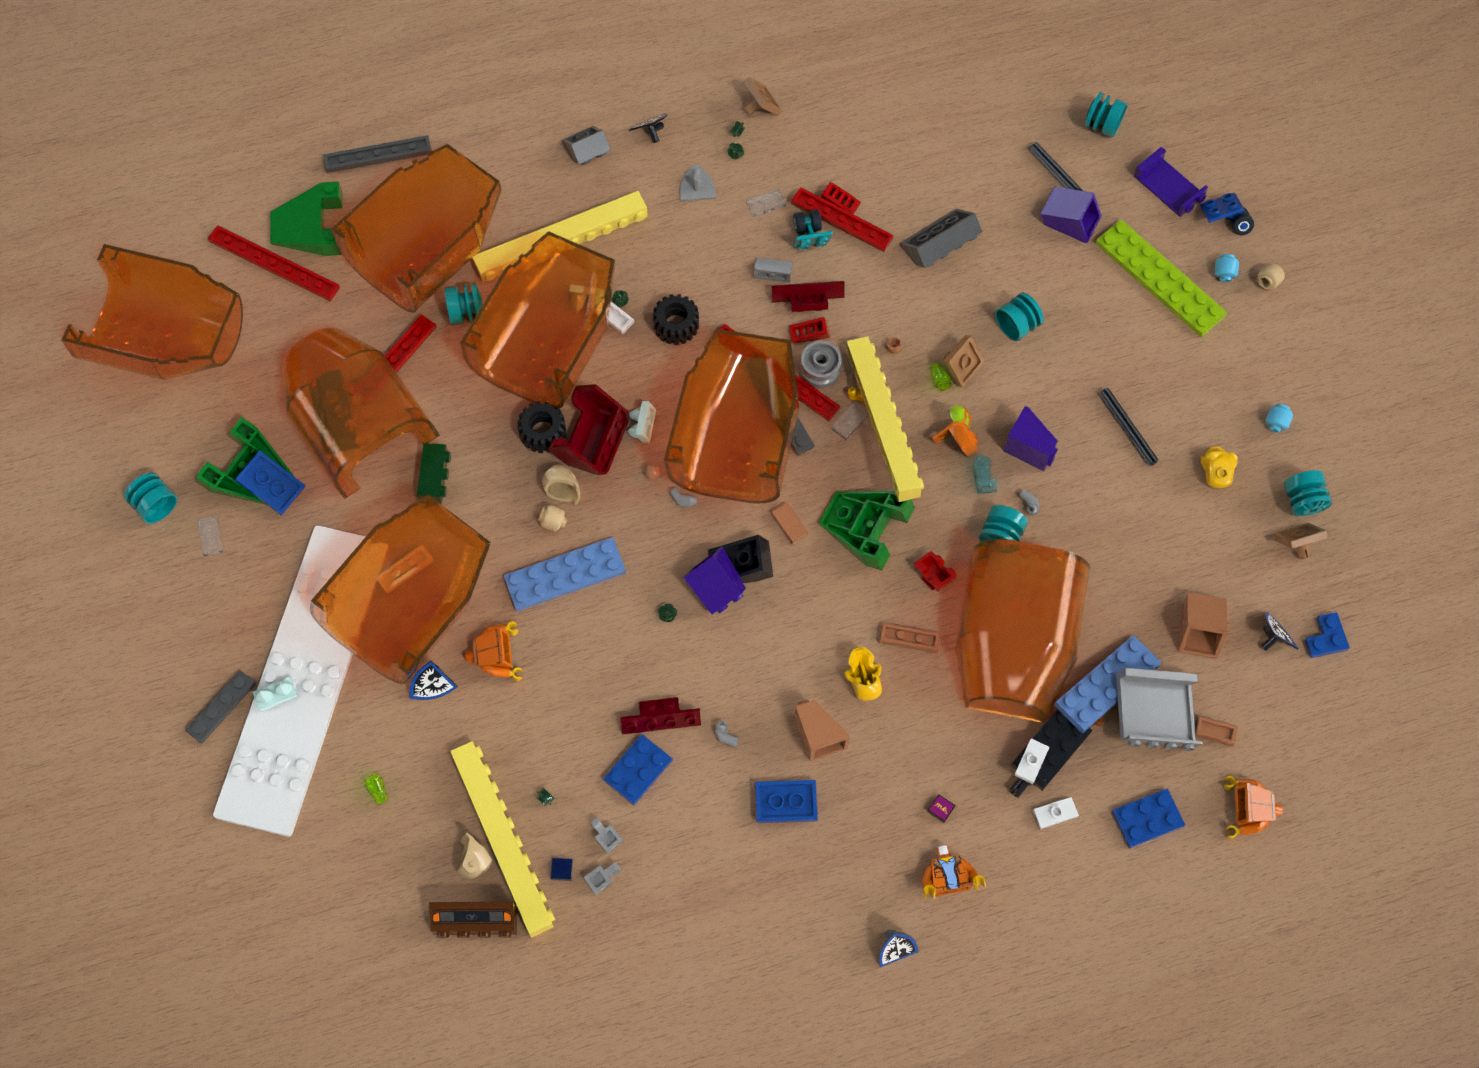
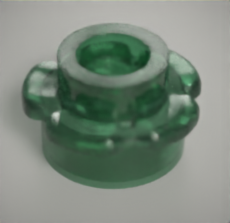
M737 120L730 130L733 137H736V135L741 136L745 130V127H743L744 122L740 123Z
M733 142L729 145L730 147L727 152L732 159L736 160L744 155L741 144Z
M623 290L616 291L611 300L617 307H623L629 301L628 293Z
M665 604V606H661L658 609L659 618L664 622H672L675 616H677V610L671 604Z
M544 788L539 792L537 791V794H539L537 799L544 806L547 804L552 805L551 802L555 798Z

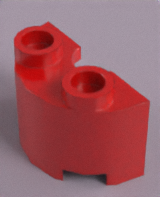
M932 551L914 563L915 570L918 569L923 575L921 580L932 591L934 589L937 592L957 577L956 572L951 567L946 568L944 566L945 563L942 557L935 555Z

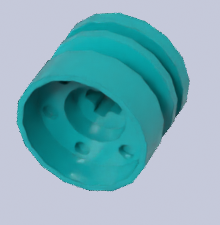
M1099 92L1088 109L1085 127L1090 128L1094 121V131L1101 124L1103 125L1102 134L1113 138L1121 124L1128 103L1116 99L1113 105H1110L1111 96L1108 95L1103 102L1104 93Z
M471 283L472 292L468 291L467 284H464L463 293L459 292L457 286L445 287L446 304L451 326L463 324L464 315H468L472 323L473 314L475 313L477 320L483 321L482 297L476 283Z
M1025 292L1019 293L1010 302L1003 304L995 311V318L999 327L1013 341L1021 340L1028 335L1029 331L1035 330L1036 327L1041 326L1044 322V315L1038 303Z
M1311 470L1301 472L1289 477L1284 482L1287 496L1291 498L1289 500L1292 507L1291 510L1295 516H1308L1320 513L1333 504L1331 497H1329V490L1325 489L1327 483L1322 471Z
M153 472L136 478L124 493L125 501L148 524L164 519L173 511L178 500L174 492Z
M994 505L989 511L986 519L987 523L983 525L979 539L992 550L1013 554L1018 548V544L1021 541L1020 536L1024 534L1028 520L1016 509L1004 505Z

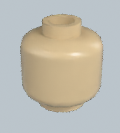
M1274 263L1267 264L1257 275L1259 285L1266 290H1274L1285 278L1283 269Z
M549 504L547 507L543 506L538 521H540L542 528L557 532L560 528L564 529L568 518L564 517V509Z

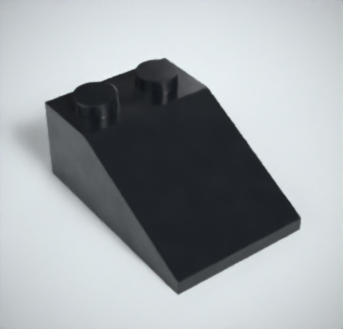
M759 534L708 550L709 556L720 547H723L743 583L757 582L773 577L770 544L767 539Z

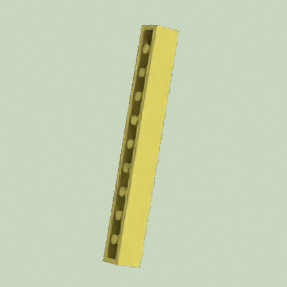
M636 191L472 256L474 266L482 282L491 281L500 275L509 274L513 270L526 267L535 261H542L550 255L559 254L563 250L577 247L583 242L592 241L603 234L607 235L616 229L625 228L636 221L640 222L648 217L647 206L639 191Z
M868 336L847 341V355L898 502L921 497V489H924L923 480L918 478V467L916 462L912 461L911 447H907V436L905 431L902 432L901 419L899 416H896L895 402H891V391L889 386L886 387L885 385L886 378L884 372L880 371V360L878 357H875L874 343H870Z
M473 741L451 750V754L529 935L532 938L554 928L552 921L555 920L551 909L546 910L544 902H547L543 890L538 892L535 884L539 883L535 872L530 873L528 865L531 863L527 854L522 855L520 847L523 846L519 835L514 836L511 830L515 826L511 817L506 818L504 814L507 808L503 799L498 800L496 793L499 790L495 781L490 782L488 775H491V771L487 763L483 764L480 759L484 757L480 746L475 747Z

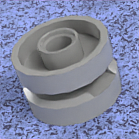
M815 341L806 346L802 352L800 363L802 379L817 389L832 386L838 380L841 371L842 361L839 349L827 341Z

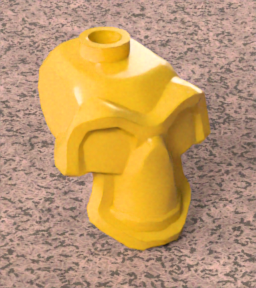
M1211 447L1205 455L1201 456V464L1206 472V482L1209 486L1217 489L1229 487L1233 481L1238 457L1234 453L1225 452L1221 447Z
M858 647L851 652L848 661L851 668L846 670L844 675L846 680L852 684L858 699L871 701L878 698L882 693L879 678L882 666L879 663L873 664L875 657L867 648Z

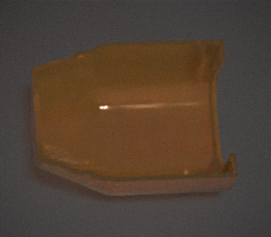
M449 144L428 153V157L419 162L417 159L412 161L413 165L405 169L402 167L396 169L331 228L339 250L353 269L371 286L410 313H415L480 251L501 194V184L498 179Z
M548 231L532 245L531 250L525 255L522 253L517 262L513 265L509 264L504 269L460 342L466 363L480 377L498 388L534 404H537L538 401L544 404L546 401L549 402L550 406L554 404L557 409L562 408L607 331L615 260Z
M107 244L103 245L97 261L107 276L108 293L91 335L87 337L86 333L79 330L80 335H78L74 327L68 324L61 340L74 358L162 380L217 368L225 365L230 360L238 344L243 323V304L239 293L221 282H216L210 275L203 274L191 264Z
M325 328L313 332L298 341L283 358L281 373L287 416L334 486L345 499L361 489L352 477L355 466L362 459L395 437L412 432L417 434L422 443H429L440 436L433 423L385 355L378 349L342 329Z
M721 329L714 331L705 345L703 353L700 357H697L695 365L691 371L687 372L684 378L664 457L666 472L672 482L696 494L739 502L761 504L773 502L779 498L799 413V399L791 340Z
M426 495L409 505L402 512L394 514L387 521L374 526L311 600L310 613L327 634L376 672L393 682L405 684L467 608L491 542L430 495Z
M994 539L975 545L970 558L955 645L965 708L1044 723L1077 661L1090 565L1084 558L1066 550L1014 540Z

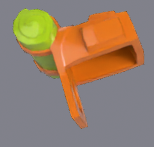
M954 406L950 410L952 423L933 436L932 439L938 444L950 435H953L963 452L970 457L978 451L977 445L979 443L976 434L969 430L972 416L964 406Z

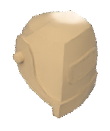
M554 465L545 472L542 484L546 495L555 500L573 502L574 505H577L580 500V489L573 472L566 465Z
M466 832L460 841L464 847L457 872L467 880H475L488 870L492 859L487 853L488 851Z

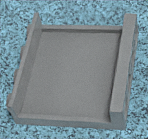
M1124 668L1116 673L1121 743H1128L1131 747L1147 745V748H1157L1165 746V749L1168 750L1179 747L1183 748L1184 751H1193L1195 747L1203 744L1202 741H1196L1191 685L1198 682L1197 674Z

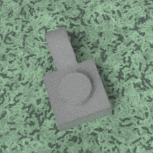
M597 817L590 822L592 828L598 833L594 837L607 854L623 842V839L611 825L605 828Z
M616 862L605 870L600 865L584 876V879L594 894L597 895L613 884L609 878L620 873L621 869Z

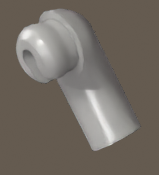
M678 487L670 491V494L680 507H692L697 504L696 496L682 495Z
M1024 489L1019 497L1026 501L1028 514L1036 515L1039 511V500Z
M717 722L715 733L721 743L737 747L739 738L729 735L726 722Z

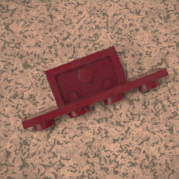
M844 281L772 286V303L790 302L792 312L828 310V299L845 298Z
M678 697L640 701V715L620 717L622 735L701 726L700 708L680 710Z

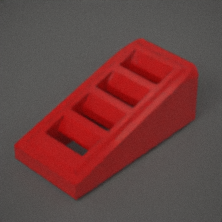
M829 182L821 198L852 214L856 212L861 204V201L832 182Z
M825 317L789 325L792 343L830 338ZM813 327L815 329L814 333H812L811 328ZM806 328L808 333L807 335L804 334V329ZM798 329L800 330V335H801V336H799V337H797V332H796V330H798Z

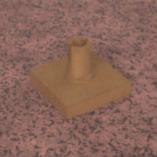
M750 77L744 81L754 96L744 106L748 113L752 115L760 106L777 116L783 112L765 85Z
M965 335L952 351H948L944 356V362L958 387L962 388L984 363L977 346L969 335Z
M1306 523L1274 533L1275 541L1292 549L1297 547L1298 558L1306 559V556L1307 558L1311 557L1308 544L1328 538L1327 530L1311 523Z

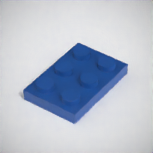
M261 451L255 455L235 479L237 483L281 516L306 487V485Z
M641 734L603 778V781L634 806L669 766L673 758Z
M816 780L755 782L757 823L818 821Z
M1168 788L1112 811L1129 849L1185 826Z

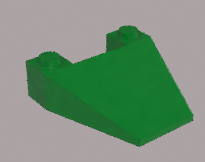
M339 181L319 183L270 212V243L323 256L343 255V237L340 229H324V210L343 208V193Z
M241 417L230 431L229 437L243 446V449L225 472L207 462L196 476L195 482L211 493L266 505L235 481L255 455L261 451L291 475L293 474L259 429Z
M895 491L835 492L819 524L864 565L882 571L890 557L885 543L879 542L890 518L907 523L915 506L912 499L898 502Z

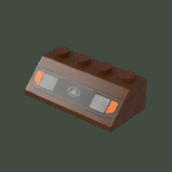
M429 902L431 932L433 935H436V938H449V935H457L458 938H470V935H478L479 938H490L491 935H499L500 938H511V935H517L518 910L514 902Z

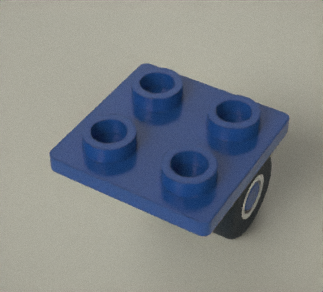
M1235 193L1224 194L1220 198L1207 200L1200 205L1209 223L1228 217L1232 221L1231 227L1237 235H1247L1254 228L1252 217L1248 210L1242 206Z

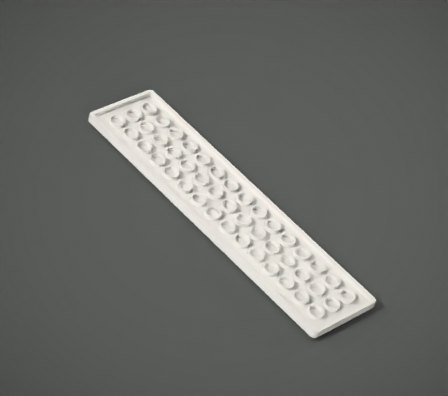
M323 526L314 527L257 688L258 690L291 677L299 697L264 711L258 709L254 697L213 813L217 820L290 837L293 834L377 584L375 577L381 572L389 548L386 541Z

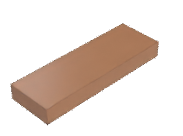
M882 623L879 643L937 653L940 633Z

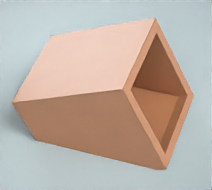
M1188 592L1183 604L1179 652L1218 659L1228 632L1227 599Z
M803 700L795 706L794 719L810 761L848 749L849 734L815 700Z

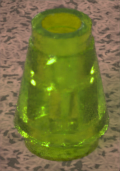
M940 363L933 364L930 369L935 387L940 391L949 389L952 386V377Z
M379 773L364 779V787L377 805L388 801L383 777H380Z

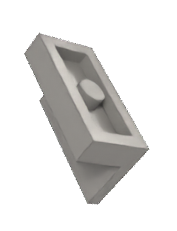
M757 258L754 267V278L790 283L793 262Z

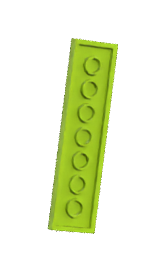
M1122 219L1096 240L1095 244L1200 337H1203L1227 315V311Z

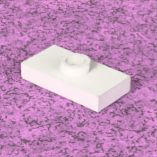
M608 299L595 310L597 316L622 335L635 323L632 317Z
M1030 739L1014 776L1033 784L1049 747Z
M1072 797L1033 810L1040 830L1079 816Z

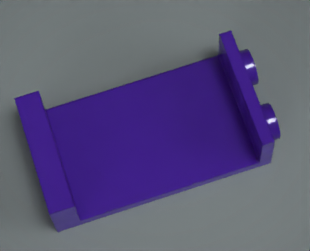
M1160 147L1137 166L1133 177L1181 217L1184 213H1190L1197 202L1200 204L1206 198L1208 186L1205 185L1200 190L1164 160L1166 150Z

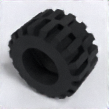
M671 294L669 298L665 296L662 298V301L659 300L657 302V306L653 309L654 331H656L658 337L660 336V340L663 342L667 340V344L672 342L675 345H679V342L685 344L687 339L691 341L693 335L696 336L697 329H699L698 307L694 305L693 300L689 301L687 296H684V298L681 297V294H677V296ZM673 315H680L685 318V321L679 324H672L667 319Z
M538 401L536 405L533 403L529 404V408L525 407L523 413L519 414L517 424L521 441L525 444L526 448L529 449L531 447L533 452L539 450V453H543V451L547 450V453H549L548 450L553 439L566 437L564 416L561 410L557 409L554 404L550 406L549 402L545 401L544 404H541V401ZM540 422H548L552 425L548 431L543 433L532 430L534 425Z

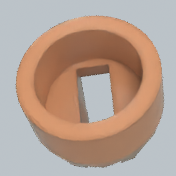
M892 337L887 341V348L891 353L901 351L902 341L900 338Z
M647 465L645 470L646 477L649 480H656L660 476L661 468Z

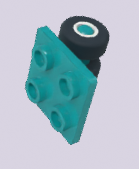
M818 209L811 210L807 217H804L802 212L794 213L793 219L796 233L804 234L807 229L808 234L797 236L793 244L794 248L799 247V250L808 249L810 245H816L817 247L827 245L833 235L832 231L814 234V232L821 231L822 229L821 216Z

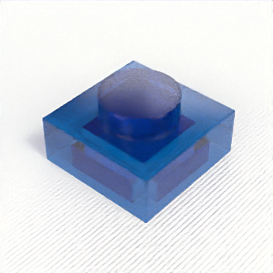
M552 858L551 880L572 881L573 859Z

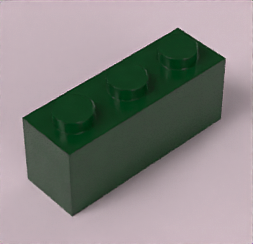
M423 443L417 489L419 503L442 504L443 497H446L447 487L444 485L445 480L449 478L447 463L451 461V452L448 451L446 444Z

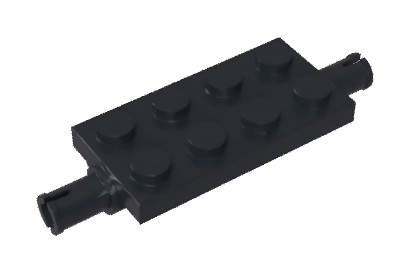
M1057 709L1033 737V740L1049 747L1034 783L1031 784L1018 778L1012 787L1009 788V792L1013 794L1018 788L1014 796L1019 798L1028 785H1035L1043 791L1093 730L1088 728L1082 734ZM1027 746L1011 764L1016 770Z

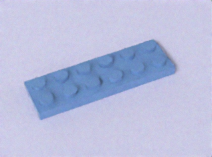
M612 537L504 575L516 612L626 574V570Z
M1133 635L1057 700L1054 706L1083 734L1118 703L1117 672L1124 668L1155 670L1162 662Z

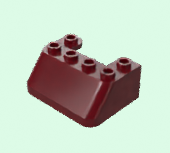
M596 384L575 386L571 401L581 411L569 442L563 438H555L551 442L548 451L570 467L595 475H605L609 472L629 423V412Z

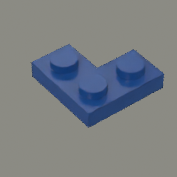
M1337 612L1318 616L1316 619L1322 635L1308 637L1304 640L1310 658L1348 651L1350 648Z

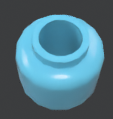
M1223 254L1216 259L1214 274L1220 278V281L1231 282V279L1238 276L1239 260L1234 255Z
M1276 404V406L1270 407L1265 419L1266 424L1270 426L1269 430L1280 433L1281 430L1284 431L1289 428L1293 418L1290 407L1283 404Z

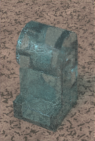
M985 455L978 456L973 466L978 494L993 493L998 488L997 478L992 479L991 460Z

